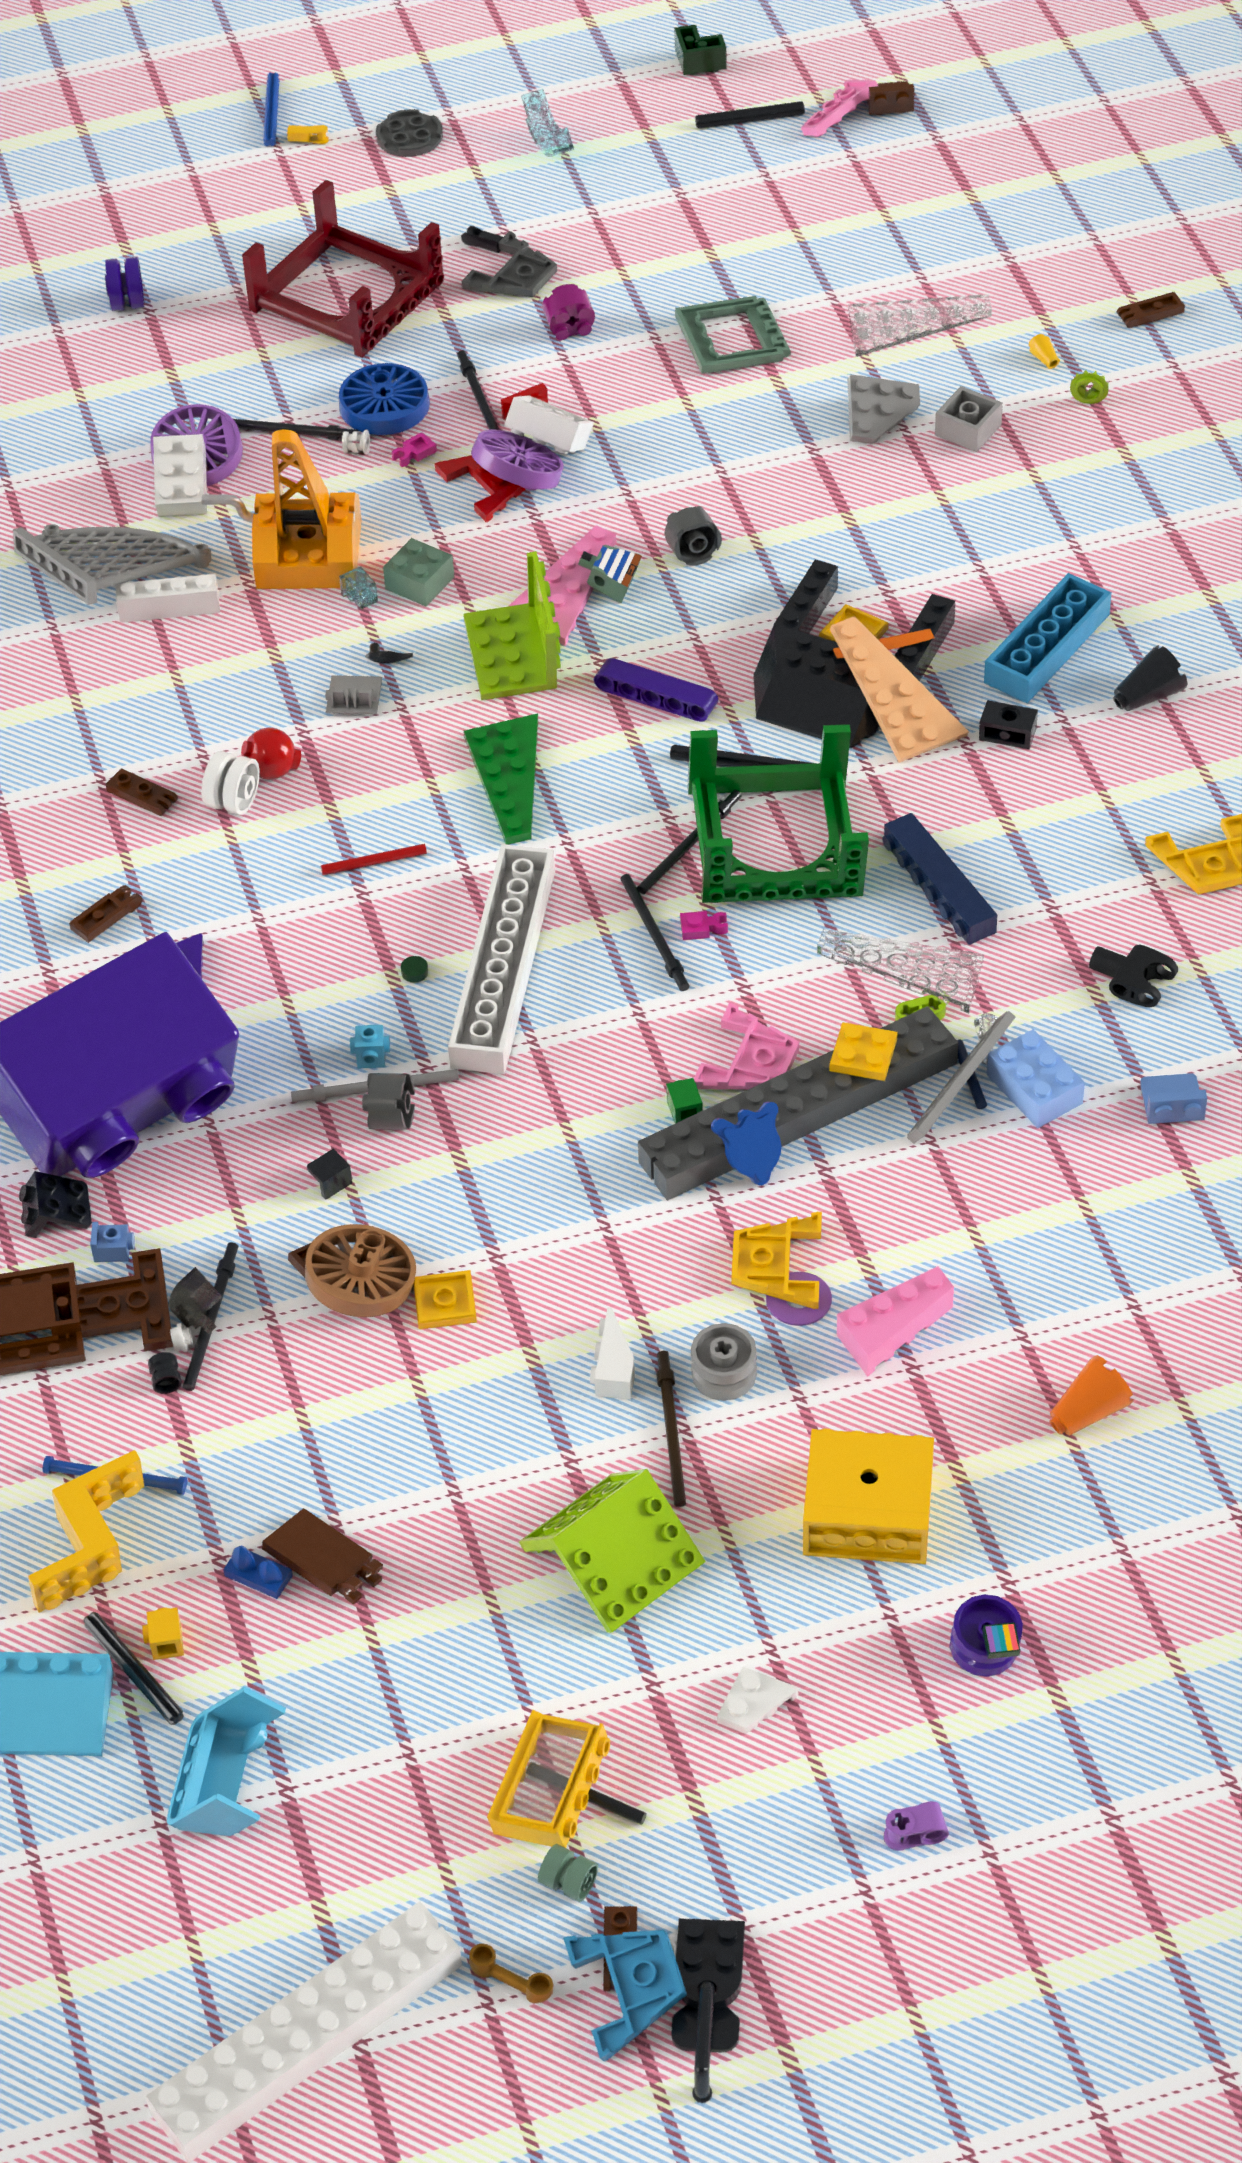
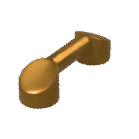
M477 1944L471 1948L469 1964L472 1971L479 1977H493L525 1993L527 2000L531 2003H541L551 1997L553 1993V1980L549 1975L535 1973L527 1980L497 1965L496 1952L492 1946Z

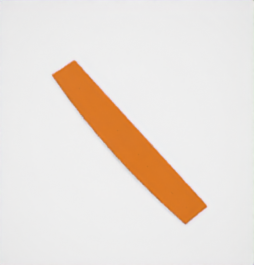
M931 629L878 640L888 650L931 640L935 637ZM840 648L833 649L837 659L844 658Z

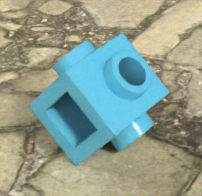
M383 1025L355 1026V1037H350L351 1054H356L357 1068H385L386 1053H390V1036H384Z

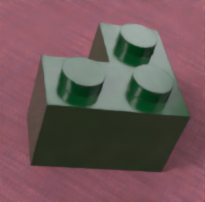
M696 24L674 27L675 52L683 75H695L697 73L716 72L727 69V51L722 34L700 37Z

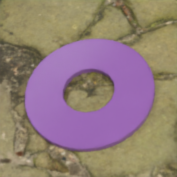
M790 1272L789 1280L819 1281V1309L808 1307L794 1308L785 1300L766 1295V1304L770 1313L779 1321L794 1326H804L819 1321L828 1313L832 1304V1294L827 1283L820 1277L807 1272Z

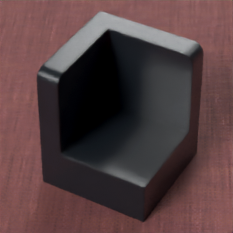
M334 1148L307 1165L308 1172L320 1183L321 1196L325 1200L353 1183L350 1165Z

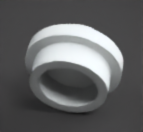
M179 1323L177 1327L170 1329L175 1351L182 1350L183 1352H188L189 1345L193 1344L192 1334L189 1327L184 1328V1325Z

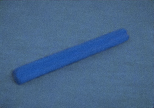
M270 72L267 75L263 133L264 145L267 147L269 145L273 147L276 144L280 80L279 74L276 72Z

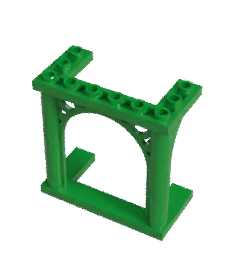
M850 724L823 726L820 763L716 767L717 730L690 731L687 788L688 795H693L703 871L702 903L863 896L869 837L868 832H852L845 789L851 736ZM821 789L829 840L822 855L814 862L792 871L771 872L748 866L732 855V838H723L717 799L718 793H732L734 790L743 793ZM834 858L833 862L828 861L827 859ZM823 867L829 869L830 871L817 872L816 869ZM736 871H743L745 873V875L731 874Z

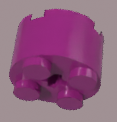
M564 284L553 289V294L548 299L547 296L544 298L542 309L550 330L556 336V339L565 340L574 335H588L592 331L591 326L595 321V313L587 292L584 289L578 288V285Z

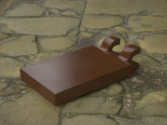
M305 1508L262 1541V1550L329 1596L339 1592L353 1605L362 1598V1593L357 1591V1589L363 1584V1581L355 1576H361L372 1587H375L382 1581V1576L378 1572L383 1569V1564L376 1559H372L373 1554Z

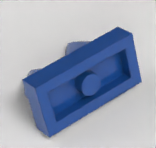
M242 1545L233 1550L231 1559L223 1569L225 1577L275 1599L279 1598L293 1577L290 1568L251 1552Z

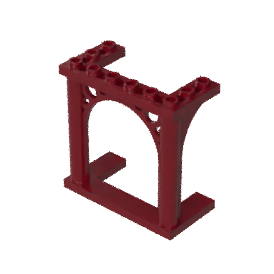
M325 180L312 191L316 230L269 273H267L263 244L255 242L242 254L249 311L257 314L262 308L354 346V355L363 358L443 283L444 273L439 224L434 222L427 225L418 234L419 248L411 251L398 250L338 226L334 183ZM331 246L381 266L391 274L395 282V288L390 298L374 310H372L370 289L365 286L360 287L349 298L350 311L346 316L321 312L279 293ZM412 280L408 285L401 284L404 281Z

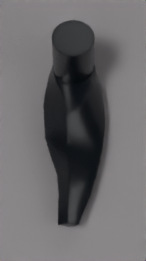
M371 643L369 646L370 652L365 655L366 658L373 662L384 664L395 663L413 657V653L380 651L378 643Z

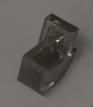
M194 1267L173 1289L169 1299V1307L172 1313L186 1327L193 1326L197 1329L201 1326L209 1334L217 1326L206 1312L223 1297L208 1279Z

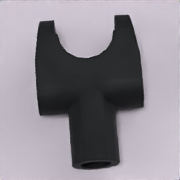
M1140 944L1135 945L1127 957L1097 946L1089 962L1090 969L1113 977L1109 983V990L1114 996L1132 1004L1149 1008L1158 1004L1161 999V993L1148 980H1172L1178 973V966L1172 958ZM1162 965L1167 966L1171 971L1166 970ZM1144 993L1150 994L1154 999L1146 997Z

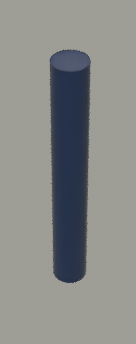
M958 1039V1061L961 1066L968 1057V1053L963 1040ZM974 1071L967 1080V1084L977 1109H984L987 1106V1102Z

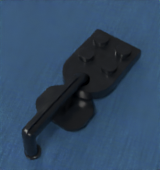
M679 1918L676 1961L687 1993L682 2001L687 2005L673 2015L671 2038L677 2048L684 2051H695L694 2088L692 2095L699 2103L708 2102L713 2094L710 2087L711 2052H729L739 2042L740 2020L727 2006L738 1997L741 1991L745 1921Z

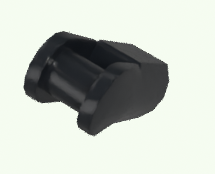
M469 226L467 232L461 235V240L466 245L480 247L496 253L501 251L499 250L498 242L503 236L483 231L475 226Z

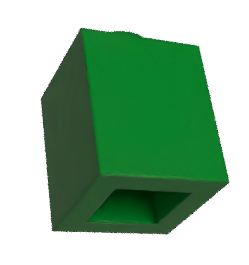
M694 1078L677 1080L666 1084L667 1104L675 1124L703 1111V1103Z

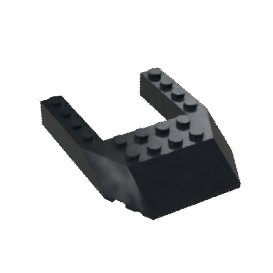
M815 559L775 621L754 672L756 719L822 739L824 725L850 724L849 748H853L861 743L863 739L876 734V730L880 728V725L845 658L837 659L833 651L834 648H839L837 642L810 634L838 589V566ZM931 594L908 633L931 629L935 638L900 647L894 655L919 681L955 623L956 600Z

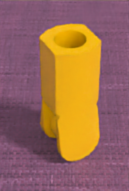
M325 125L288 126V141L326 144L329 142V137L326 136L328 127Z

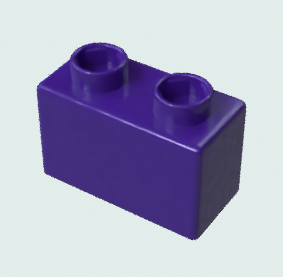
M163 932L0 1022V1115L40 1172L63 1176L77 1168L85 1178L101 1176L122 1164L137 1149L140 1141L136 1133L171 1113H174L182 1123L195 1122L215 1111L231 1096L235 1088L231 1077L233 1075L239 1041V1031L170 934Z

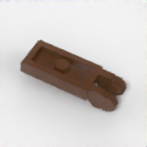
M120 886V888L111 894L108 893L71 920L69 923L70 930L89 943L127 915L128 912H134L142 904L143 898L137 893L130 895L132 890L128 886Z

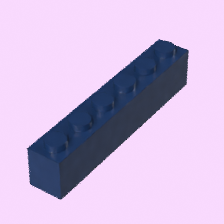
M913 813L884 824V836L882 837L884 847L887 851H891L894 854L900 867L905 868L909 872L912 881L923 889L927 899L937 906L941 916L952 924L955 933L959 937H962L968 945H971L997 933L998 914Z

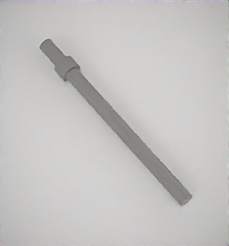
M457 1069L411 1075L414 1086L459 1080ZM367 1081L324 1087V1084L314 1085L313 1089L291 1091L292 1103L308 1100L321 1102L326 1101V1098L366 1093L368 1092Z

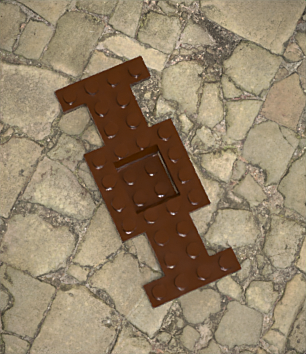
M161 1249L132 1252L133 1276L78 1285L74 1262L0 1274V1337L51 1329L52 1336L0 1344V1375L85 1362L83 1338L134 1329H141L144 1351L174 1347L170 1332L171 1320Z

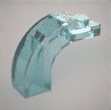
M544 88L521 95L527 115L525 121L535 144L547 157H553L574 150L568 127L559 128L552 116Z

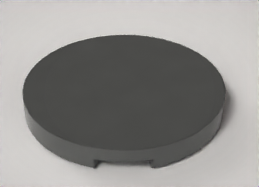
M417 109L393 112L387 115V119L376 127V141L379 147L389 154L401 157L426 154L435 149L443 138L441 121L435 115L430 116L420 113V110Z

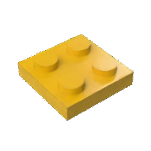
M842 1022L831 1057L829 1071L885 1081L897 1042V1032Z

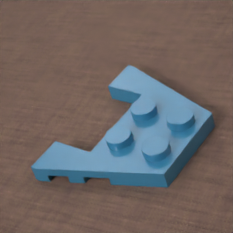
M665 1930L623 1932L622 1935L607 1936L604 1934H592L591 1937L567 1936L563 1938L571 1965L575 1969L604 1957L606 1958L623 2017L591 2030L599 2058L603 2062L609 2060L687 1995L668 1933Z

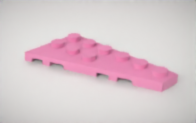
M598 525L594 526L546 571V576H544L545 581H548L551 596L548 597V601H553L555 608V617H552L553 623L558 622L560 637L558 639L559 643L564 646L567 645L568 636L574 630L576 620L579 614H582L594 589L587 583L591 570L578 565L583 551L598 556L603 545L614 547L616 544V534ZM528 588L509 606L528 603Z

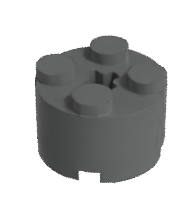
M701 506L682 509L671 513L667 518L665 539L680 561L690 566L701 565L712 558L711 554L716 549L719 550L722 543L721 533L709 514Z
M369 1073L367 1078L368 1094H364L362 1098L363 1111H368V1128L379 1130L409 1129L412 1125L415 1104H411L410 1096L415 1095L412 1076L403 1073Z

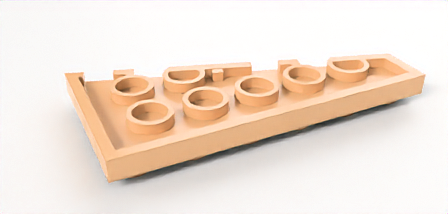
M855 616L831 626L830 631L899 763L968 735L969 731Z

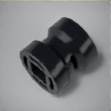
M169 1352L153 1355L148 1361L149 1372L152 1375L153 1390L160 1394H168L178 1390L181 1387L182 1381L180 1373L177 1371L178 1362L176 1356Z

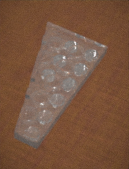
M989 294L848 304L855 356L858 357L992 317Z
M822 929L817 945L818 955L844 965L855 964L862 967L861 972L869 975L873 972L884 976V981L917 994L923 995L928 993L938 997V1002L945 1003L946 1005L949 1002L961 1006L960 1010L968 1014L984 961V954L971 951H960Z

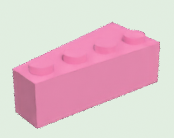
M939 1266L837 1314V1336L868 1377L875 1371L877 1365L882 1361L887 1362L893 1357L894 1352L904 1343L906 1345L915 1339V1335L919 1331L930 1327L953 1308L954 1286Z

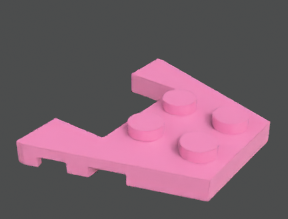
M729 1003L721 1019V1028L745 1034L729 1070L701 1063L694 1081L697 1089L749 1090L789 1071L798 1054L799 1041L773 1026L766 1027L758 1022L757 1017L750 1013L746 1015L738 1010V1006Z

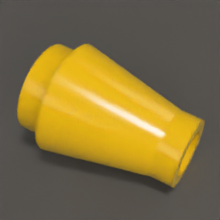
M1038 334L1029 341L1030 353L1045 364L1048 369H1053L1059 364L1060 360L1048 336Z

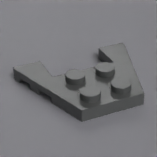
M509 231L498 244L499 250L512 254V258L494 276L472 269L461 282L462 289L534 297L557 272V264L540 251H533L529 248V243L524 240L519 241L516 238V234Z

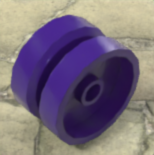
M138 256L126 257L124 261L125 273H122L121 264L117 258L106 259L105 284L111 310L121 311L125 309V295H128L129 304L132 309L145 308Z
M987 1594L971 1597L960 1605L954 1616L949 1648L953 1659L962 1669L973 1675L989 1677L1001 1674L1012 1666L1017 1656L988 1659L982 1630L983 1625L1015 1622L1020 1644L1023 1623L1016 1608L1009 1601L999 1596Z

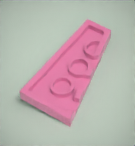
M846 80L844 82L845 88L843 90L838 89L833 94L834 99L826 101L822 105L823 111L815 112L801 127L803 134L814 137L824 135L827 132V128L839 123L842 120L841 117L846 113L854 111L860 102L869 99V87L878 86L876 80Z

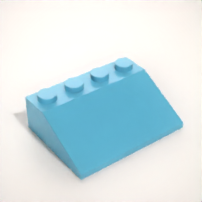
M0 1652V1754L102 1756L114 1677L109 1654Z

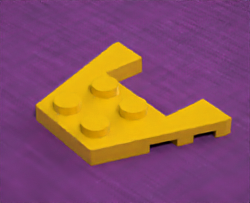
M1242 814L1221 819L1220 827L1227 838L1226 840L1179 851L1169 832L1145 837L1146 847L1198 895L1242 884Z
M813 1212L811 1217L798 1219L797 1216L787 1218L786 1223L773 1226L770 1223L734 1231L731 1284L808 1308L819 1309V1281L789 1280L791 1239H821L822 1212Z

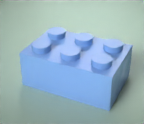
M1034 1029L988 1053L987 1076L1037 1129L1083 1104L1085 1082Z

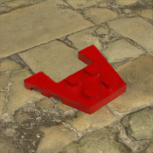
M472 455L435 463V471L446 482L469 473L490 494V496L474 503V511L486 523L493 519V514L497 510L502 511L506 507V502L512 497L517 498L526 490L520 485L503 480L488 472L474 460Z

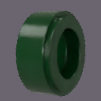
M410 956L404 959L401 963L403 979L412 983L423 981L428 976L427 961L420 956Z

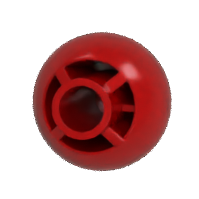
M272 727L259 729L251 734L248 740H245L242 744L241 755L256 759L258 762L259 778L266 780L278 779L286 775L290 769H298L300 765L301 750L294 748L292 739L280 729Z

